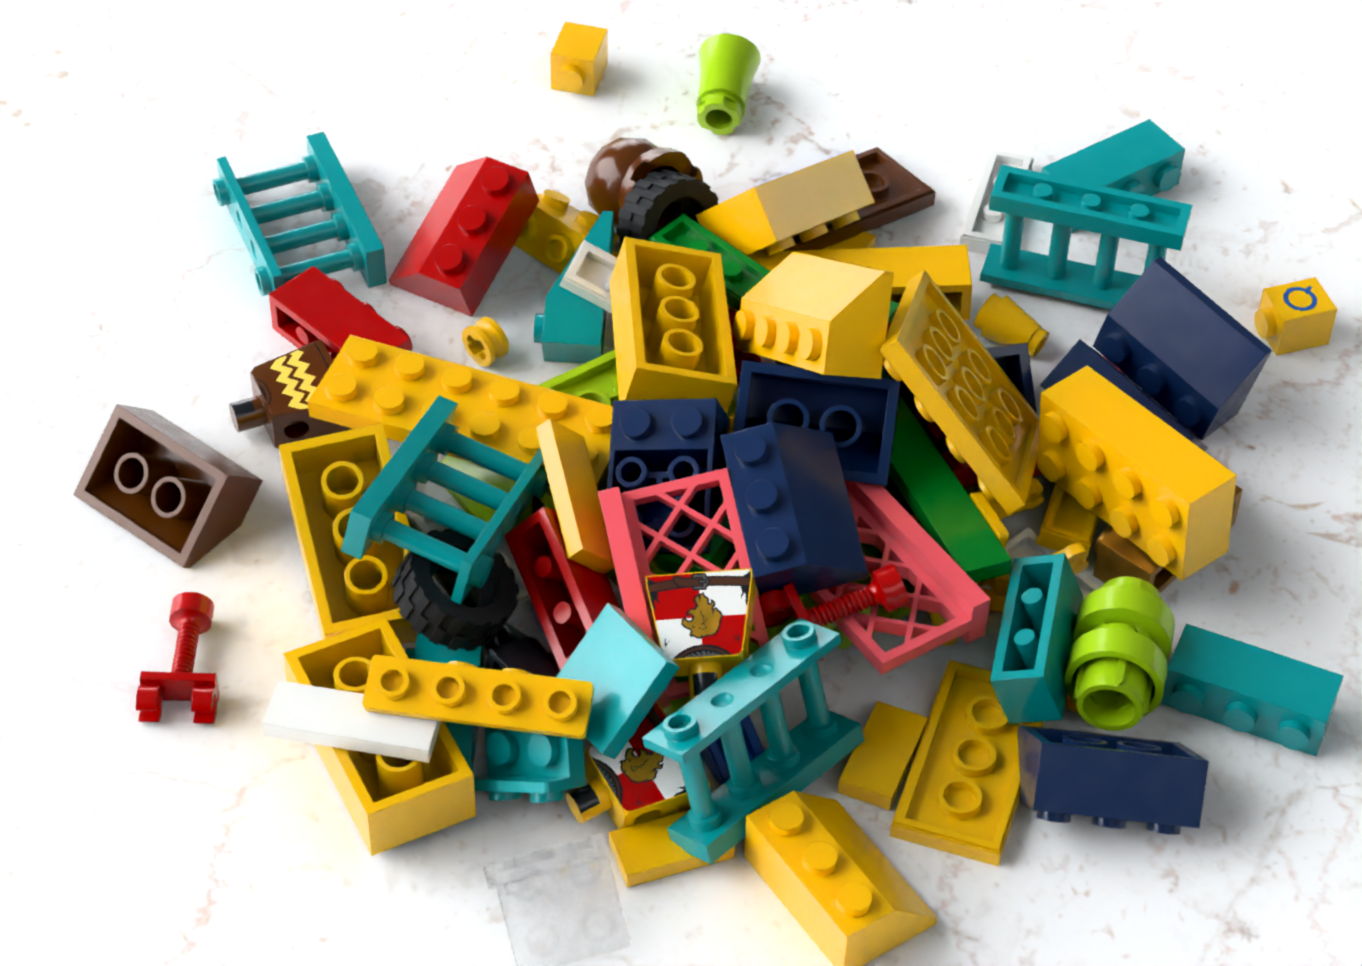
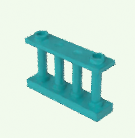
M324 132L306 136L308 155L302 156V162L239 178L235 177L226 156L217 158L219 178L212 180L215 197L219 206L227 205L255 264V279L262 296L269 295L270 292L312 266H315L325 275L351 268L353 272L360 270L368 288L387 283L384 247ZM307 180L309 184L316 183L315 191L253 207L249 206L244 196ZM317 209H322L323 212L330 211L331 220L264 237L259 227V224ZM336 238L338 242L344 240L346 242L345 250L278 267L273 256L276 253Z
M1001 165L990 195L989 210L1006 213L1002 245L991 243L980 273V281L1112 310L1140 277V275L1114 270L1119 239L1123 238L1148 244L1144 266L1145 271L1158 257L1165 260L1168 248L1181 251L1190 220L1192 205ZM1025 218L1053 223L1049 255L1020 250ZM1072 228L1101 234L1095 266L1067 260Z
M439 395L351 510L341 551L361 560L374 541L382 544L386 540L457 572L458 576L451 601L461 605L473 586L479 589L484 586L494 564L493 556L505 540L504 535L512 530L534 496L543 498L549 487V481L540 448L530 463L527 464L458 433L459 427L452 424L458 403ZM451 452L516 481V483L508 493L437 461L438 455L440 453L446 456ZM429 480L496 510L490 521L486 522L417 491L416 484L418 482L426 484ZM406 510H409L475 540L468 552H464L395 521V513L397 511L404 514Z
M801 618L797 619L642 737L644 747L679 762L691 809L667 829L670 839L688 854L709 864L714 863L745 838L746 815L791 791L802 792L864 742L861 723L828 709L817 663L818 660L842 643L840 633ZM798 677L807 717L789 732L779 691ZM759 707L769 747L750 762L740 721ZM720 737L730 778L711 793L700 752Z

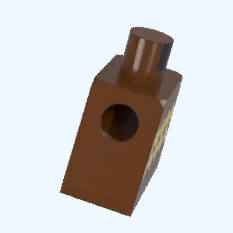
M323 340L312 342L252 369L250 376L253 397L229 404L230 415L238 433L264 425L273 446L279 449L281 444L352 430V428L309 417L308 401L333 363Z

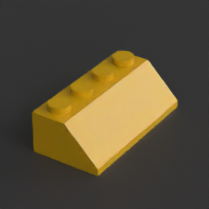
M792 252L741 298L740 310L736 313L733 322V333L736 339L735 348L823 375L881 379L884 356L880 350L886 342L894 272L801 252Z

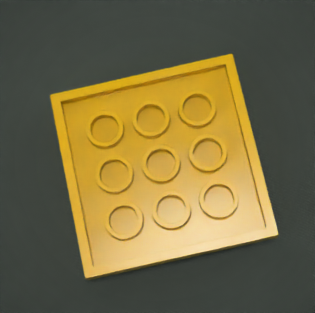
M923 270L910 279L886 335V342L880 350L884 356L883 365L893 379L898 382L903 380L915 395L914 403L920 414L930 423L935 421L947 436V446L952 455L960 463L967 462L978 476V485L985 497L993 504L998 502L1005 512L1010 515L1026 505L1038 457L1040 418L926 270Z

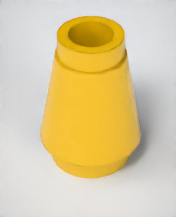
M993 293L985 301L974 321V326L982 331V337L1002 345L1027 343L1029 355L1032 357L1037 356L1049 337V332L1044 330L1008 295L1002 298Z

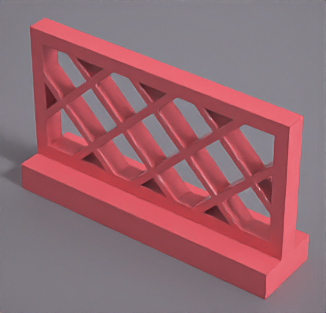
M727 468L621 493L619 486L598 491L625 614L659 647L660 644L645 576L655 575L650 571L649 564L661 546L685 559L676 574L689 573L693 565L705 571H719L722 569L700 557V554L714 533L735 545L736 552L724 570L736 569L738 565L740 569L751 568ZM720 486L724 502L712 520L688 507L697 491ZM683 495L679 501L672 498L675 496ZM660 501L672 508L673 511L660 531L656 532L639 522L636 510L637 505ZM681 515L706 528L691 551L667 538ZM726 515L731 531L720 525ZM642 535L653 540L647 550L645 549ZM756 589L753 615L755 632L751 631L750 641L757 644L760 648L769 641ZM675 677L671 679L666 690L657 699L662 709L671 707L670 701L690 696L689 680L676 683Z
M845 481L860 543L875 545L883 553L882 559L864 556L868 572L871 573L893 563L901 578L907 579L915 587V592H907L909 604L902 606L911 608L909 621L877 616L879 605L874 604L870 615L853 612V615L848 614L846 618L843 616L841 620L839 618L836 622L833 620L839 629L881 675L959 636L967 644L984 636L991 601L988 595L882 485ZM850 582L808 594L818 605L822 606L824 602L827 604L829 600L832 602L834 598L837 600L839 596L842 597L844 594L847 595L849 592L852 593V591H857L859 588L862 589L864 586L868 587V585ZM917 610L939 613L946 620V623L938 627L915 623ZM873 631L905 636V641L903 644L885 652L872 638Z

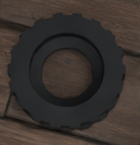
M662 169L661 172L653 171L647 174L646 178L640 179L634 184L635 187L631 192L627 193L624 198L625 203L620 208L618 214L619 224L616 226V235H619V249H621L624 237L648 241V238L656 233L657 223L662 212L673 202L681 204L683 213L698 223L695 215L718 205L717 201L719 199L716 193L710 190L711 187L705 182L677 171Z
M436 529L429 531L427 534L464 552H468L475 540L451 529H445L444 531ZM409 551L395 571L396 575L392 579V587H394L392 596L395 604H398L400 608L399 613L403 619H407L412 625V629L419 635H424L429 639L428 641L436 645L447 646V649L472 651L478 646L483 648L488 645L513 614L519 601L516 599L519 593V586L515 583V574L512 568H509L505 563L506 559L499 552H496L493 556L494 564L484 586L481 589L473 586L471 589L478 599V606L459 605L451 601L438 588L432 578L435 572L445 573L457 578L458 573Z

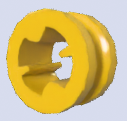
M483 317L477 321L476 326H469L462 332V341L465 349L471 358L481 366L487 367L493 364L496 359L495 357L501 358L509 351L507 336L499 324L492 318Z

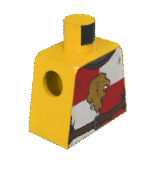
M752 568L645 576L660 648L680 667L673 677L689 676L690 701L720 679L723 673H728L749 656L756 599V585Z
M657 701L616 759L603 755L593 744L585 751V777L588 782L586 786L578 787L566 793L569 808L579 823L582 824L607 811L617 829L691 809L679 762L644 747L642 737L661 724L667 717Z

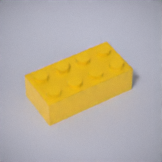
M624 237L609 282L619 400L717 398L727 414L738 384L721 254Z
M1088 365L1041 392L1037 469L1041 471L1046 479L1062 487L1076 498L1082 507L1094 512L1112 526L1118 535L1130 540L1148 554L1154 563L1166 568L1181 581L1228 552L1236 474Z
M383 423L279 445L282 475L322 640L386 617L401 644L416 641L417 632L412 629V625L407 619H403L399 613L400 608L398 604H395L392 596L394 593L392 579L396 575L395 571L409 551L386 540L382 544L374 541L361 560L341 551L351 510L391 459ZM396 511L394 520L409 526L406 512L402 514Z
M386 617L283 653L287 682L364 694L371 658L374 655L408 658ZM444 721L441 723L429 763L314 744L371 856L476 816L474 774Z

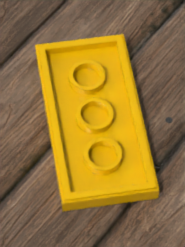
M949 660L893 817L890 837L999 867L1021 798L1017 739L1018 726L1043 727L1045 721L1010 724L991 685L992 671Z

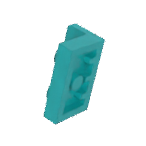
M485 727L488 774L474 777L475 791H488L489 800H514L522 798V793H529L530 802L532 803L555 802L564 799L563 790L586 786L583 739Z

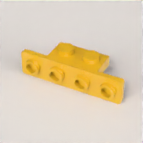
M547 189L543 193L537 194L539 203L514 245L561 274L599 216L588 211H579L569 204L570 199L566 195ZM615 233V234H614V245H613V256H615V257L618 258V255H619V254L614 251V248H615L616 243H617V241H618L619 235H616V233Z
M374 655L371 658L362 705L368 712L584 739L587 735L595 690L593 684L588 681L533 675L528 671L516 668L494 670L478 668L473 664L461 661L439 663Z

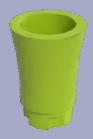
M729 33L717 34L706 39L699 49L700 81L696 103L698 110L697 121L702 128L712 131L715 135L733 133L734 127L740 125L741 119L745 114L751 84L760 65L761 56L758 48L750 40L742 36Z

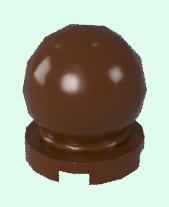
M618 138L601 147L592 158L584 182L591 208L599 216L603 211H613L614 227L616 228L619 224L618 214L620 208L625 203L624 198L628 192L633 190L634 184L640 179L646 178L647 174L653 171L661 172L662 169H669L703 182L702 172L699 167L692 165L689 158L683 152L672 148H660L647 139ZM673 202L665 208L658 220L656 233L683 214L681 204Z

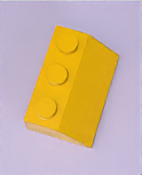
M851 150L753 187L695 216L700 225L744 254L749 255L766 248L768 255L772 256L795 246L794 236L799 235L801 242L804 243L828 233L826 224L829 222L832 223L834 230H837L860 220L858 210L875 203L856 155Z
M791 791L746 815L744 857L834 966H863L936 925L937 916L837 800Z

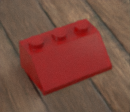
M483 157L456 165L388 279L390 285L472 317L539 203L529 172L490 157Z

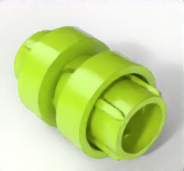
M1130 576L1110 579L1101 588L1088 594L1078 609L1073 633L1074 643L1069 652L1064 684L1068 695L1076 703L1081 717L1089 724L1100 729L1109 731L1129 729L1136 725L1141 717H1146V715L1154 711L1163 698L1168 671L1167 660L1171 653L1175 631V619L1168 605L1162 600L1159 591L1143 579Z

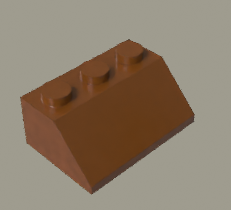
M116 404L73 495L181 567L190 568L242 525L263 480L154 410Z

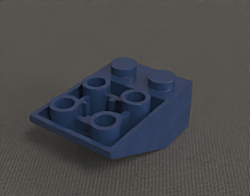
M717 398L613 400L607 489L619 486L621 493L727 468L720 436L729 434L730 419ZM720 486L697 491L688 507L712 520L720 505L722 496ZM683 495L675 496L672 498L679 501ZM660 501L636 506L639 522L656 532L660 531L673 511L672 508ZM681 515L667 538L691 551L706 528ZM642 535L645 549L647 550L653 540ZM712 538L701 554H709ZM661 546L656 554L675 553Z

